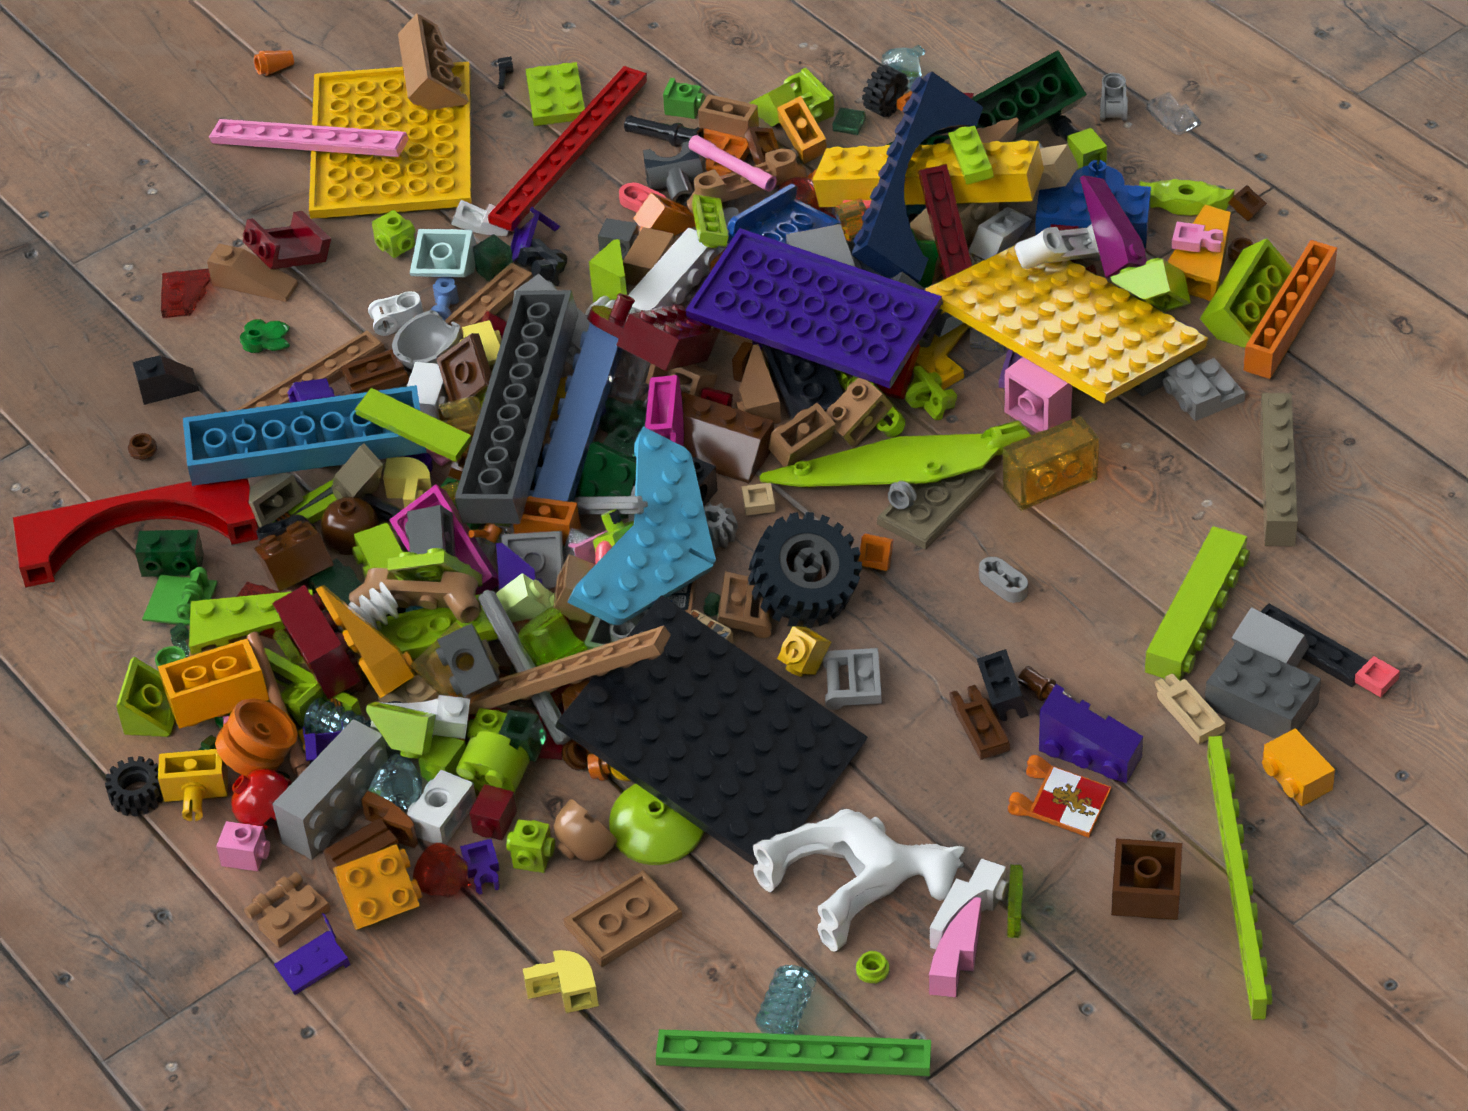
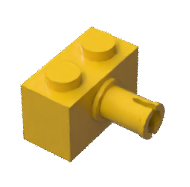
M217 749L159 754L158 781L164 802L183 800V819L192 821L193 812H195V821L200 820L203 817L202 800L205 798L228 797L227 764L224 763L217 753Z

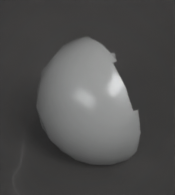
M430 309L414 316L403 324L395 334L392 343L393 353L404 366L413 369L415 362L438 364L436 359L463 338L462 329L454 321L451 322L452 326L449 325L439 313Z

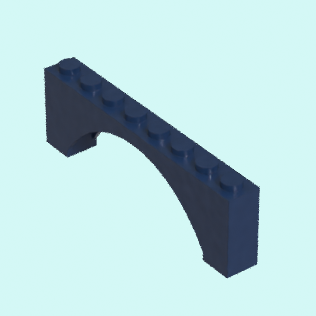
M932 71L922 78L918 77L911 86V97L903 107L904 116L895 129V140L887 150V161L879 171L878 176L880 180L870 195L872 201L862 216V221L864 222L861 230H859L854 238L855 246L851 254L886 278L891 279L903 272L917 283L921 281L928 258L922 254L915 240L906 213L904 183L908 163L914 151L923 140L948 135L949 132L956 131L960 127L974 125L976 127L983 109L980 104Z

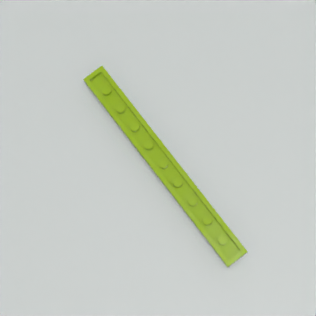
M1209 736L1207 760L1252 1020L1265 1019L1267 1005H1272V989L1270 984L1265 985L1264 977H1267L1268 974L1266 957H1260L1259 950L1263 948L1261 929L1255 930L1254 923L1258 922V910L1256 902H1250V896H1253V881L1251 876H1246L1245 870H1248L1249 867L1247 850H1241L1240 845L1244 843L1243 825L1236 822V818H1239L1238 798L1232 799V793L1235 792L1234 774L1228 773L1227 770L1231 766L1229 748L1224 749L1222 736Z

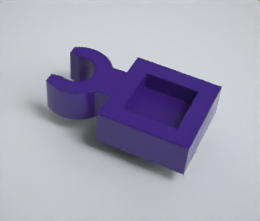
M492 839L460 846L468 879L474 877L476 892L479 895L483 894L482 884L485 882L493 883L495 891L499 890L500 883L496 872L500 871Z

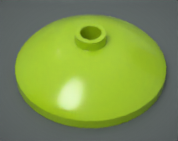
M637 784L627 788L617 798L610 812L609 828L618 841L615 844L616 847L628 858L642 864L664 865L678 861L695 849L704 834L702 829ZM654 808H660L658 812H651Z

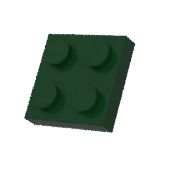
M598 441L591 442L575 497L631 496L633 486L636 484V459ZM620 514L621 519L629 518L628 514Z

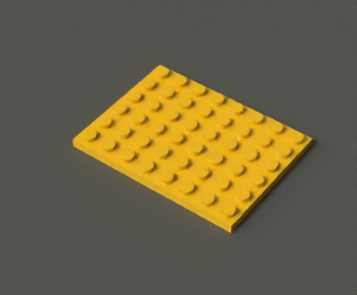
M470 62L453 63L454 67L451 69L454 77L460 78L462 86L459 90L461 94L467 95L469 102L466 105L428 110L421 105H415L408 99L403 67L314 74L312 125L406 132L409 140L399 157L311 151L310 218L381 214L392 210L407 212L457 208L461 200L472 204Z
M1015 245L925 289V291L942 296L943 304L940 309L1103 404L1206 348L1208 337L1200 334L1195 328L1184 325L1175 320L1172 315L1159 311L1150 303L1141 301L1132 296L1127 290L1116 287L1104 277L1097 276L1086 270L1084 266L1075 264L1070 260L1043 263L1030 269H1024L1021 267L1016 255Z

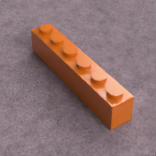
M1314 240L1309 241L1247 342L1243 371L1271 379L1335 273L1337 247Z

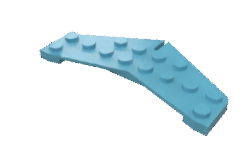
M642 427L634 447V456L637 457L635 496H642L643 501H647L648 507H644L642 514H634L633 526L578 582L568 600L569 604L612 625H621L652 607L661 595L667 598L711 571L716 561L691 453L685 447L645 427Z

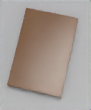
M642 870L565 917L563 921L568 931L601 967H604L681 919L682 910L645 870Z

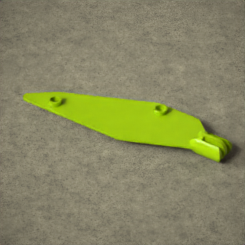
M1020 420L991 427L985 430L983 434L899 436L820 458L799 461L794 465L764 472L759 477L760 481L764 483L796 487L893 484L894 482L898 483L899 481H905L909 484L935 483L948 477L981 469L994 456L1028 448L1032 445L1033 439Z

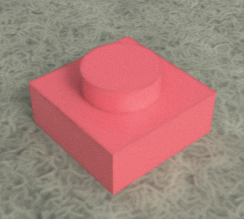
M1373 656L1355 674V683L1381 698L1399 679L1400 671Z

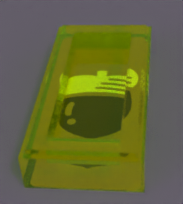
M283 628L273 634L274 639L287 658L294 664H299L303 658L289 634Z
M1010 864L1007 938H1019L1021 936L1022 865Z

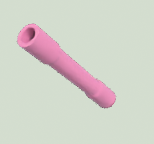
M698 135L690 139L689 149L695 153L721 164L768 192L775 188L777 183L775 176L758 167L747 164Z

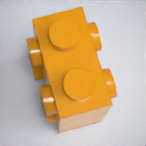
M397 844L333 868L355 930L420 906L417 900L422 898L416 879L410 881L406 870L411 867L405 849L399 850Z

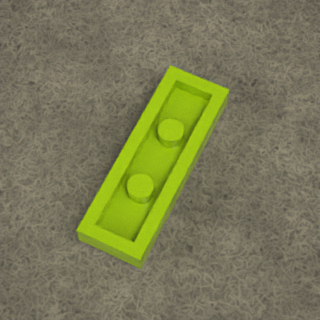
M975 125L960 127L956 131L948 133L950 144L967 185L994 177L992 166Z

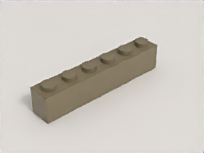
M1262 393L1260 438L1265 546H1295L1298 519L1292 394Z

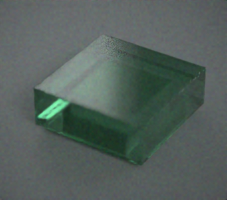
M840 107L832 123L833 131L858 135L865 122L866 112Z

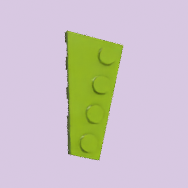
M308 590L313 595V590ZM291 592L191 601L189 634L191 655L202 652L201 648L216 644L217 648L228 645V640L245 635L247 637L252 632L260 633L269 628H273L275 631L285 629L272 603Z

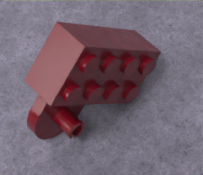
M622 293L617 295L612 309L594 305L587 316L588 321L594 326L618 338L616 344L618 347L665 371L707 361L720 330L713 326L688 318L685 311L686 308L677 304L629 314L635 300Z

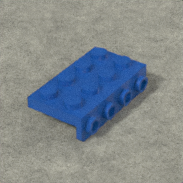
M790 184L740 214L733 216L727 227L729 231L727 243L731 242L739 228L787 244L786 234L840 224V221L797 200L798 187Z

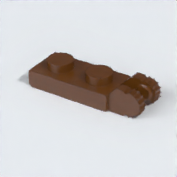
M976 685L968 686V697L971 702L967 704L964 703L957 690L949 693L951 705L980 760L1010 751V743L987 699L982 697Z

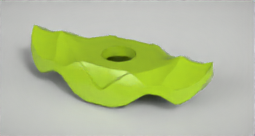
M1171 179L1156 182L1140 181L1139 186L1151 187L1150 208L1161 207L1170 213L1185 216L1198 215L1204 205L1226 210L1229 206L1228 202L1235 193L1234 189H1224L1203 181Z

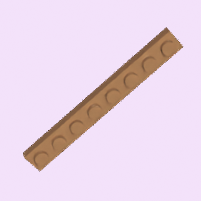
M663 625L500 678L501 684L470 698L468 716H476L479 708H502L512 701L519 699L527 700L537 693L544 691L552 692L562 685L569 683L577 684L585 678L594 675L603 676L610 670L619 667L628 668L644 659L653 660L664 652V647L671 635Z

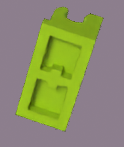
M806 67L801 69V72L784 80V84L787 82L790 85L795 83L792 87L796 97H802L816 123L835 116L834 95Z

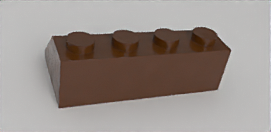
M681 391L684 429L683 447L691 453L692 457L716 466V473L749 484L771 453L768 446L771 433L774 430V421Z

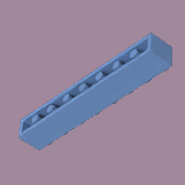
M590 323L588 331L582 332L580 339V348L582 349L580 354L576 353L572 366L574 373L572 376L568 375L565 384V392L567 393L565 398H560L557 411L559 417L557 421L553 420L550 429L551 441L550 444L546 443L542 453V460L544 462L542 467L538 466L534 478L536 486L534 490L529 491L528 496L574 502L590 443L594 441L623 349L616 345L618 338L597 328L592 323Z

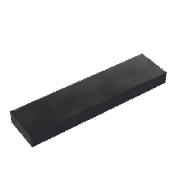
M1270 603L1260 611L1305 635L1309 648L1302 659L1350 687L1356 684L1355 674L1368 662L1367 659Z

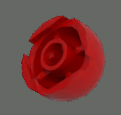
M262 768L254 770L246 776H239L232 786L234 793L231 799L232 812L236 820L242 824L263 826L265 831L268 827L264 823L270 817L276 820L273 803L292 784V781L274 770Z

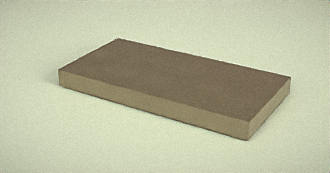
M983 467L978 470L948 477L935 483L910 484L917 495L916 500L913 501L914 504L905 509H897L890 504L877 517V525L926 550L995 480V472Z

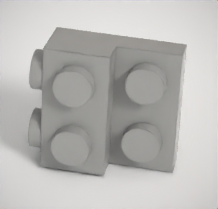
M1215 358L1197 365L1189 359L1165 370L1163 386L1166 392L1173 395L1179 402L1181 409L1187 412L1194 421L1245 401V392Z

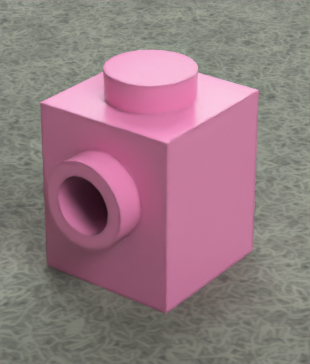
M226 821L216 845L221 866L259 871L262 860L267 859L270 851V842L266 840L263 826Z

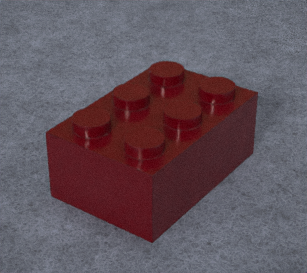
M303 585L272 603L291 640L321 686L327 699L334 697L361 681L355 671L360 666L351 651L346 653L351 648L345 641L343 634L339 631L334 633L338 627L330 613L326 611L321 612L326 608L317 593L311 595L306 586Z

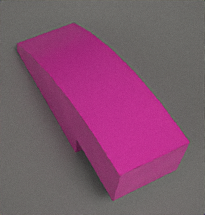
M677 375L652 377L649 383L645 428L683 446V408L679 377Z

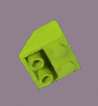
M1150 259L1146 261V265L1137 268L1127 267L1120 270V274L1111 276L1113 283L1164 312L1191 304L1184 272L1164 259Z

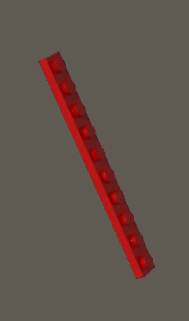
M623 66L488 214L489 224L513 231L530 212L531 207H535L647 82V73Z

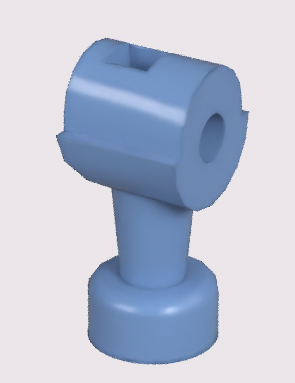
M440 277L433 284L434 298L437 305L433 306L431 310L439 313L443 320H446L452 314L449 309L450 304H457L459 297L455 280L451 277Z

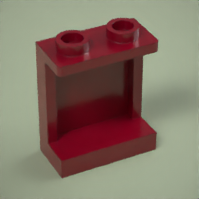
M303 211L293 212L291 225L287 227L264 229L253 218L247 219L242 242L272 270L326 262L331 238Z

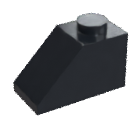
M161 355L132 362L144 405L199 391L197 380L191 367Z

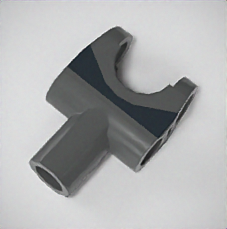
M689 141L682 142V150L673 157H660L651 149L643 150L646 181L649 188L655 191L667 188L672 201L687 206V200L694 192L691 183H694L697 175L703 173L699 155L689 149Z

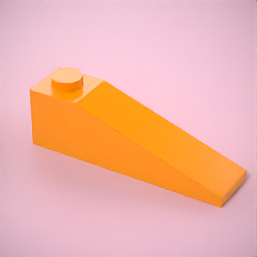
M322 585L316 589L335 623L343 628L344 631L342 633L348 646L355 654H359L360 662L358 663L379 698L384 697L416 675L413 669L417 666L408 651L402 653L399 647L326 586Z

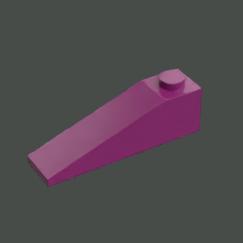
M1086 175L1080 177L1105 278L1111 279V276L1120 274V270L1127 267L1137 268L1146 265L1147 258L1142 240L1105 180Z

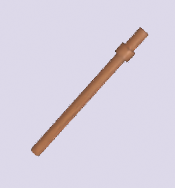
M252 632L248 634L247 639L262 670L270 702L288 714L258 632ZM297 738L296 743L289 752L291 756L289 763L293 773L299 777L310 765V762L306 761V754L302 752Z

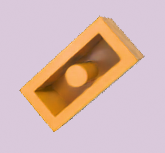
M799 96L777 108L779 122L803 164L823 155L827 148L826 138L802 97Z
M1296 728L1264 744L1262 766L1269 776H1273L1282 785L1287 796L1293 797L1301 807L1333 790L1335 769Z

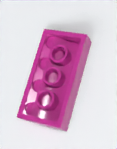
M434 485L389 520L406 549L410 551L409 539L405 531V524L408 522L407 511L437 505L443 506L453 513L456 557L482 574V586L477 587L475 595L483 594L486 590L491 591L499 585L498 574L477 540L468 536L469 527L466 523H462L459 511L451 498L438 485Z

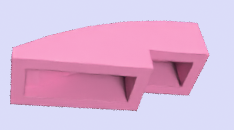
M974 897L957 914L940 939L929 972V995L956 997L960 970L974 971L981 923V898Z

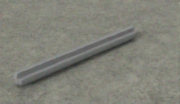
M489 590L484 591L483 594L479 595L478 600L517 673L534 668V663L496 593ZM544 691L531 697L554 742L557 745H564L570 741V737L555 727L557 720L561 717V713L550 693Z

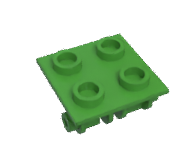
M196 567L192 570L190 578L160 575L142 620L190 626L191 601L212 599L218 583L217 580H209L206 574L207 571L202 567Z

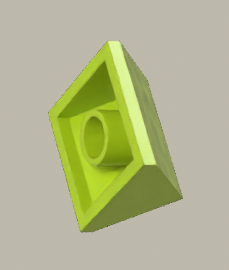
M614 239L589 261L593 303L602 296H608L611 301L616 300L619 293L627 295L620 240Z
M131 658L116 705L124 735L168 737L171 734L175 717L167 700L160 673L138 658Z

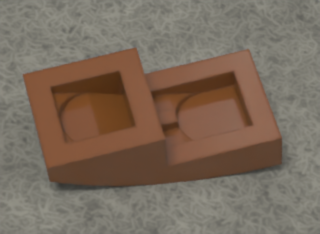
M367 790L361 799L365 820L373 822L380 818L388 830L398 839L399 843L416 848L418 841L415 826L409 816L391 801Z

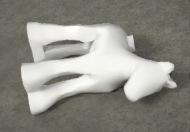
M844 809L828 819L817 822V824L806 823L791 832L778 834L770 840H761L754 844L753 851L758 864L754 865L753 871L759 884L766 891L772 892L781 883L787 867L800 858L811 854H822L846 859L857 877L840 887L828 900L818 906L821 923L818 924L817 930L820 938L831 951H838L846 944L850 922L853 917L868 904L891 894L909 877L914 875L923 876L931 896L939 901L944 900L951 889L957 869L963 867V862L960 861L959 857L963 854L964 847H945L938 844H916L913 846L899 844L885 834V826L879 818L873 817L868 819L860 812Z

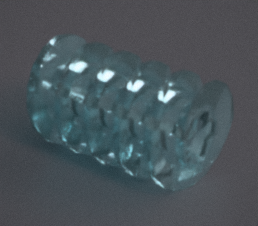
M319 697L313 701L306 711L304 728L308 734H321L342 731L341 721H343L345 728L353 719L370 727L371 720L366 721V718L362 715L356 716L352 710L345 711L343 706L336 707L332 701L325 703L324 698Z
M783 965L775 970L769 990L766 991L764 1001H762L760 1011L755 1019L756 1025L762 1033L795 1035L793 1031L798 1029V1020L802 1019L803 1009L807 1007V999L811 997L812 988L815 987L817 981L810 971L796 965Z

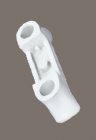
M1092 224L1087 228L1061 231L1057 227L1046 228L1038 235L1016 243L1014 247L1020 265L1024 269H1030L1043 263L1089 258L1093 261L1101 260Z

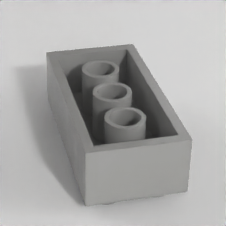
M353 719L273 803V808L282 844L312 860L320 851L327 848L330 840L340 829H344L348 825L350 819L360 808H363L361 799L367 790L375 793L388 782L390 776L386 775V770L390 765L385 741L381 733Z

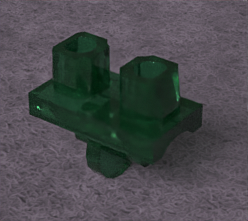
M609 397L605 401L606 412L600 418L601 429L610 434L617 428L622 429L621 435L624 441L634 445L642 427H645L646 408L643 406L644 401L637 399L632 404L628 402L624 404Z

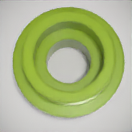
M868 951L856 963L857 976L866 983H879L889 974V962L881 953Z

